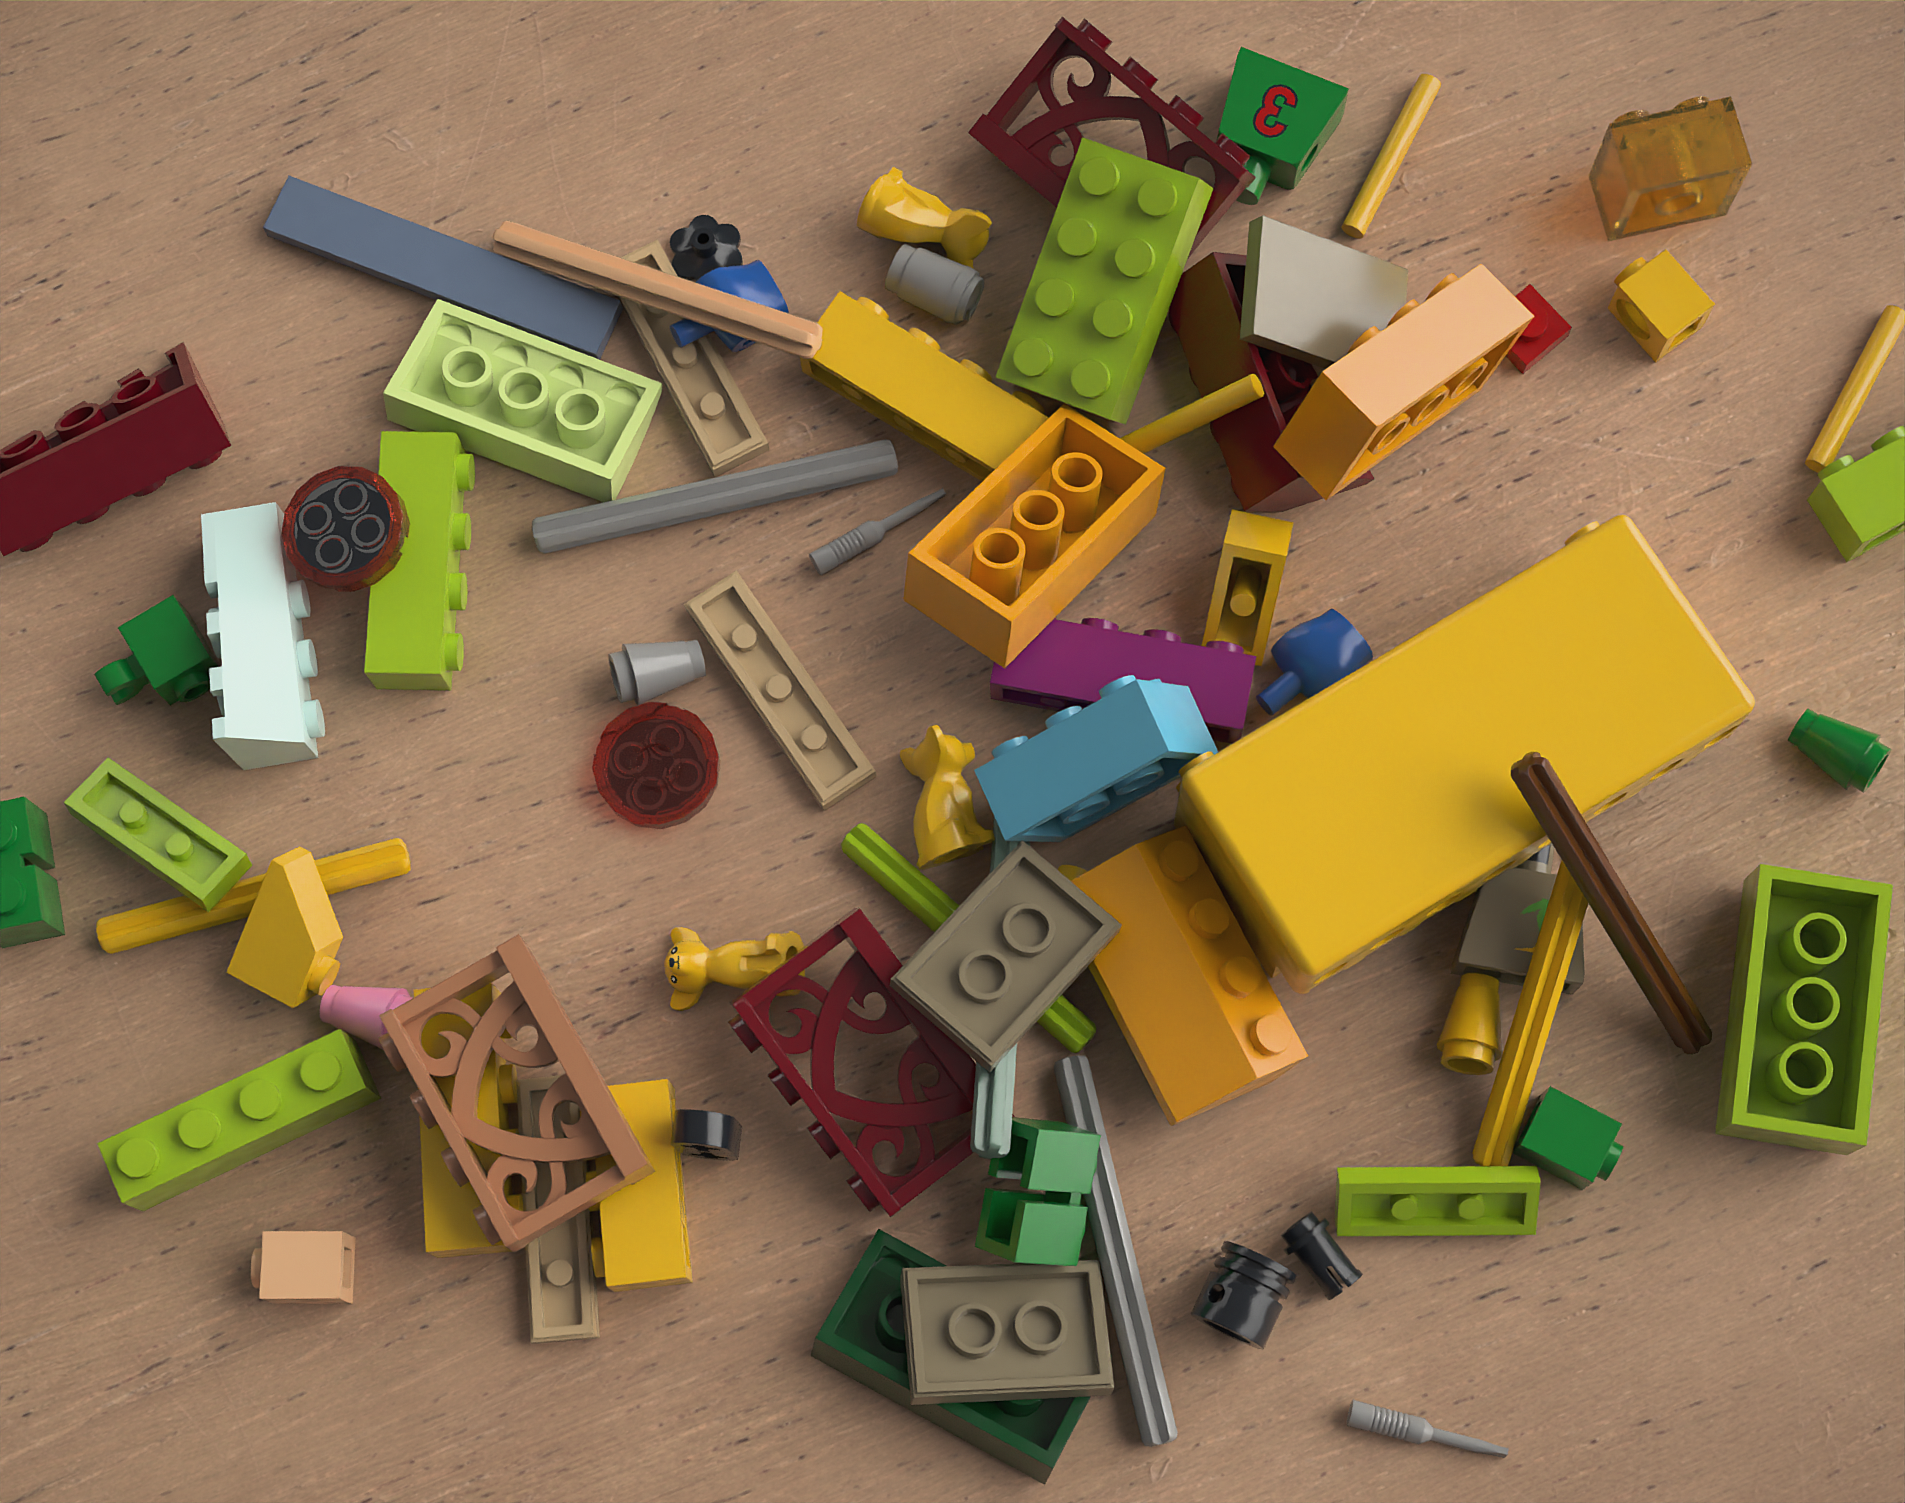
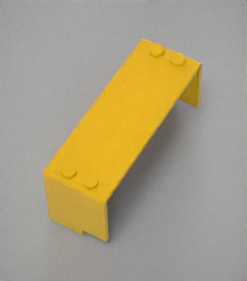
M1617 515L1601 525L1595 521L1584 526L1565 541L1564 544L1566 546L1218 753L1213 754L1212 751L1203 753L1179 770L1178 773L1182 777V781L1176 786L1179 796L1174 826L1176 829L1187 826L1243 934L1271 979L1282 973L1293 991L1299 994L1309 993L1315 986L1343 969L1346 970L1376 949L1396 937L1408 933L1424 920L1452 903L1466 898L1480 886L1508 869L1517 867L1533 856V854L1550 845V839L1510 776L1513 763L1522 760L1526 753L1538 752L1541 757L1549 760L1587 823L1617 803L1631 798L1645 786L1673 769H1678L1687 764L1698 754L1721 740L1728 739L1753 710L1755 700L1752 693L1628 516Z

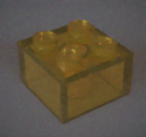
M1704 96L1694 97L1679 103L1672 110L1649 114L1647 110H1635L1619 116L1613 123H1609L1588 175L1608 242L1727 215L1752 166V161L1731 96L1712 101Z

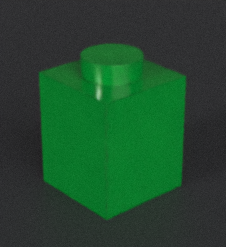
M1550 1086L1539 1096L1512 1153L1583 1190L1592 1184L1596 1177L1606 1181L1613 1171L1623 1150V1145L1614 1141L1622 1123Z

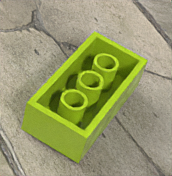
M1082 138L995 377L1109 420L1126 424L1213 188L1198 177Z
M1760 864L1744 879L1715 1134L1841 1155H1849L1867 1146L1893 890L1892 884Z

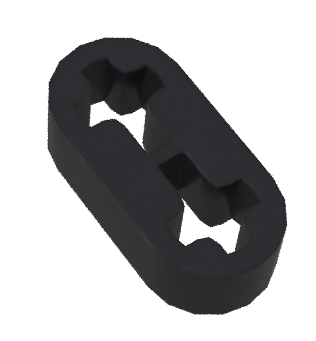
M691 1109L675 1110L671 1145L679 1153L691 1157L723 1161L738 1160L742 1125L734 1117L722 1113Z

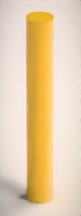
M1429 74L1419 75L1341 226L1347 235L1357 239L1364 237L1441 87L1440 81Z
M1893 305L1885 307L1805 460L1806 466L1811 470L1819 473L1826 466L1834 462L1905 325V311Z
M1250 374L1120 439L1145 454L1263 397L1264 390L1262 384L1255 374Z

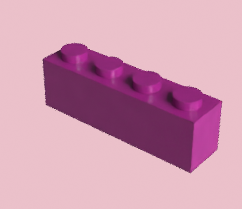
M1055 617L1006 668H1003L996 662L993 664L990 679L991 699L1057 712L1073 706H1081L1082 709L1101 699L1099 694L1101 688L1129 675H1134L1136 679L1140 680L1161 679L1162 683L1188 686L1212 739L1233 744L1240 740L1242 736L1256 656L1243 654L1244 649L1241 646L1225 641H1209L1206 643V647L1182 643L1179 635L1165 630L1149 629L1145 630L1143 635L1118 631L1119 626L1104 619L1084 618L1081 624L1057 620Z

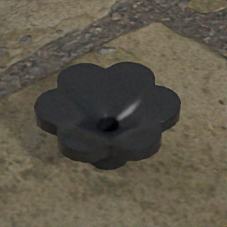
M700 215L691 221L689 228L678 229L671 235L669 243L674 253L672 267L680 278L686 280L694 279L696 282L714 269L743 265L742 254L738 249L741 243V236L738 229L732 224H718L713 217Z

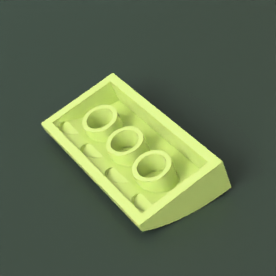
M437 299L384 390L383 396L387 420L418 432H456L464 449L601 502L616 500L634 463L661 396L662 383Z

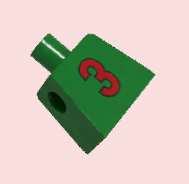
M1241 47L1237 55L1217 136L1218 139L1223 133L1251 156L1243 167L1253 174L1256 179L1249 187L1245 188L1236 201L1247 205H1256L1267 182L1287 190L1294 189L1341 122L1349 88Z

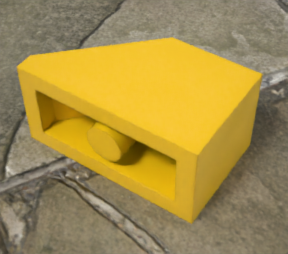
M1231 510L1201 646L1206 647V643L1209 641L1230 642L1241 646L1244 649L1243 654L1256 656L1255 665L1262 666L1294 522Z
M299 846L271 860L226 972L291 1008H295L317 994L322 996L326 989L333 984L340 968V962L334 958L343 935L310 851Z

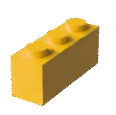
M668 1079L608 1086L610 1092L655 1172L633 1185H627L589 1208L590 1212L600 1211L602 1237L592 1238L591 1241L595 1277H605L606 1287L614 1292L693 1283L681 1153L671 1145L675 1110H677L675 1088ZM611 1154L595 1159L596 1171L586 1172V1182L617 1165Z

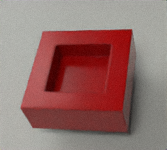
M1531 284L1526 286L1515 297L1534 317L1506 355L1522 374L1565 340L1572 329L1565 319Z

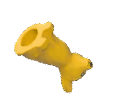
M895 167L888 174L880 176L871 185L860 206L857 218V227L879 239L887 238L910 243H941L948 259L973 268V260L985 250L989 240V228L992 224L991 219L979 210L965 208L954 211L950 210L936 195L907 184L903 178V171Z
M938 725L929 726L925 738L916 749L910 747L900 750V758L905 768L912 775L919 776L925 782L916 805L913 820L915 844L919 855L916 865L919 870H926L971 856L983 850V845L995 840L993 830L984 829L977 822L973 807L972 791L961 775L965 766L975 758L972 743H961L955 736L943 734Z
M675 927L671 930L670 934L674 946L669 950L664 961L665 974L670 985L675 989L671 996L670 1006L676 1011L690 1009L698 1002L704 988L712 981L741 989L750 988L804 947L800 935L793 931L783 934L770 933L766 936L765 940L734 941L710 950L702 943L698 933L689 928ZM805 970L798 975L805 977ZM785 990L776 996H794L799 994L801 990Z

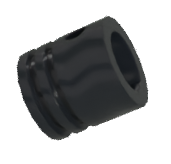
M1224 1241L1221 1250L1226 1255L1225 1257L1217 1256L1214 1265L1219 1270L1218 1272L1210 1271L1191 1315L1205 1325L1237 1341L1263 1350L1283 1308L1278 1300L1279 1298L1287 1299L1290 1291L1285 1285L1286 1283L1294 1284L1297 1276L1288 1268L1260 1253L1239 1244Z

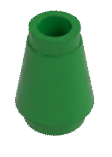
M1809 708L1802 714L1788 738V742L1797 746L1802 753L1845 790L1853 786L1863 793L1866 792L1875 780L1891 752V748L1879 742L1881 735L1823 714H1817Z

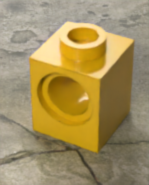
M1665 249L1649 262L1643 257L1636 259L1619 273L1614 280L1617 288L1608 306V310L1656 363L1703 327L1715 303Z

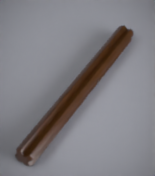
M1538 752L1526 753L1522 760L1513 763L1510 776L1674 1044L1682 1048L1686 1054L1693 1055L1698 1053L1702 1046L1710 1044L1712 1040L1710 1027L1549 760L1541 757Z

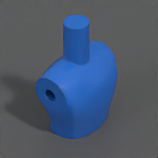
M755 260L746 265L714 269L695 282L789 313L782 293L760 260ZM685 318L670 325L671 334L679 347H683L713 331L732 352L744 350L756 343Z
M1329 609L1321 616L1293 627L1274 644L1271 653L1283 675L1258 694L1256 699L1263 710L1272 716L1299 693L1309 699L1371 662L1373 659L1372 650L1363 636L1343 615L1334 609Z

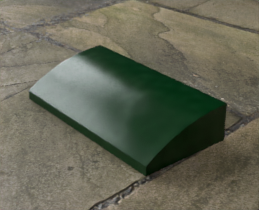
M878 1229L815 1337L811 1356L1045 1485L1091 1396L911 1405L900 1283L902 1268L944 1267L947 1265Z

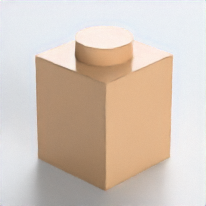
M263 1231L262 1248H255L251 1259V1282L254 1288H260L259 1299L273 1304H353L356 1238L343 1231Z

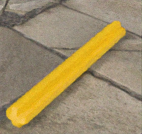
M399 838L314 860L327 895L404 875L411 870L408 849L402 839ZM266 873L239 880L209 912L184 895L100 918L96 922L99 944L102 950L113 954L249 917Z
M1562 860L1473 1149L1474 1162L1481 1166L1509 1165L1588 907L1586 898Z

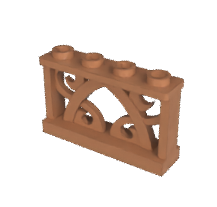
M519 934L497 946L495 952L397 1008L390 1009L379 1015L387 1033L378 1038L395 1070L399 1072L407 1067L419 1089L409 1096L428 1129L439 1125L450 1147L442 1151L441 1155L455 1181L460 1187L470 1182L482 1205L473 1209V1214L486 1238L492 1245L502 1240L505 1247L513 1252L522 1249L526 1244L627 1185H633L655 1172L535 956ZM509 972L514 979L495 999L482 1017L470 1006L460 1001ZM440 1014H451L466 1020L474 1028L469 1041L456 1032L443 1031L438 1034L450 1041L449 1053L444 1058L435 1059L425 1052L421 1043V1035L424 1026L431 1018ZM524 1026L534 1027L538 1034L536 1045L527 1052L513 1049L500 1038L504 1030L507 1029L509 1034L517 1040V1033ZM493 1050L506 1061L520 1067L541 1068L557 1062L561 1063L566 1073L550 1086L540 1106L539 1130L542 1138L507 1132L477 1118L480 1085ZM456 1076L452 1108L435 1077L449 1078ZM564 1102L577 1104L581 1110L580 1120L573 1125H567L561 1121L563 1132L567 1138H556L554 1130V1112L556 1107ZM470 1141L484 1149L501 1155L492 1164L488 1174ZM610 1154L613 1156L617 1164L616 1166L567 1194V1177L563 1163L597 1159ZM535 1162L549 1163L552 1186L545 1203L533 1211H520L511 1207L504 1194V1184L508 1177L515 1174L522 1175L527 1182L526 1194L533 1190L538 1179V1170Z

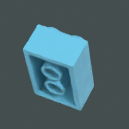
M1134 675L1125 676L1099 690L1101 699L1082 709L1081 706H1073L1050 716L1045 721L1047 729L1030 739L1027 736L1016 737L992 750L994 759L974 771L1005 841L1062 842L1180 778L1179 770L1199 755L1208 751H1212L1213 754L1218 753L1189 687L1162 683L1161 679L1147 681L1136 679Z

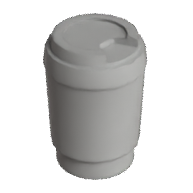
M904 244L896 253L889 267L885 280V289L896 293L898 298L943 319L945 322L957 325L963 320L969 321L983 293L985 280L980 277L979 272L969 266L962 265L924 248L916 249Z

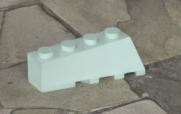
M276 502L201 514L204 581L210 598H218L219 605L217 608L209 609L208 613H206L207 635L212 643L215 655L222 660V666L209 668L210 692L213 697L217 696L219 708L223 717L212 719L213 740L243 770L318 758L316 738L325 736V723L319 700H311L309 678L317 676L318 666L314 645L311 639L304 640L301 618L310 617L311 610L304 580L297 581L294 559H297L298 556L299 558L303 556L297 549L293 534L295 521H292L291 525V522Z

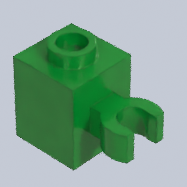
M171 595L118 627L133 654L125 659H120L104 666L94 674L108 697L111 696L116 705L133 698L145 685L151 683L154 690L171 706L178 701L189 702L208 692L210 690L209 668L220 667V664L189 612L174 595Z

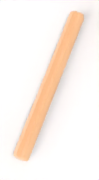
M504 221L500 228L495 229L492 238L495 240L493 250L496 254L545 272L804 359L813 358L816 351L820 350L822 345L823 328L816 322L512 221Z

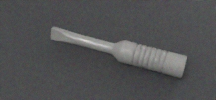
M942 488L911 503L881 521H867L861 524L856 529H852L841 537L811 552L809 557L812 564L820 575L825 574L839 564L862 553V551L880 543L885 532L919 514L939 499L945 497V491Z
M1352 1400L1350 1404L1347 1426L1387 1435L1388 1437L1398 1438L1415 1444L1434 1441L1502 1458L1508 1455L1509 1448L1434 1428L1422 1417L1408 1415L1395 1410L1392 1411L1391 1409L1381 1408L1357 1400Z

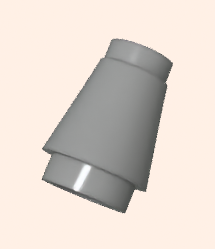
M697 640L688 642L622 644V651L608 655L611 676L620 703L635 700V703L640 705L694 681L696 678L706 676L704 658Z

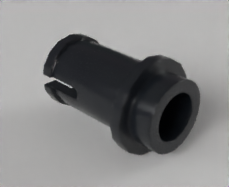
M1311 1211L1281 1234V1237L1288 1244L1284 1251L1287 1255L1294 1252L1325 1292L1326 1298L1331 1300L1343 1292V1286L1329 1270L1328 1266L1334 1268L1347 1287H1350L1363 1274L1359 1269L1355 1268L1325 1229L1329 1225L1327 1219L1324 1218L1319 1221Z

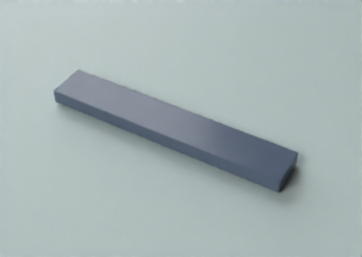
M289 175L263 226L267 236L434 300L445 301L599 360L623 311L620 300Z

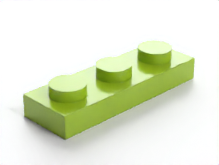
M109 757L64 801L65 806L73 817L207 912L252 867L244 851Z
M1537 1166L1337 1167L1334 1219L1336 1235H1536L1541 1184Z

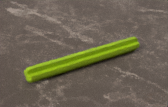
M859 823L843 839L841 843L843 853L932 931L936 932L959 907L955 901L866 824ZM1062 995L1037 1021L1073 1053L1081 1051L1094 1037L1097 1029L1095 1023Z

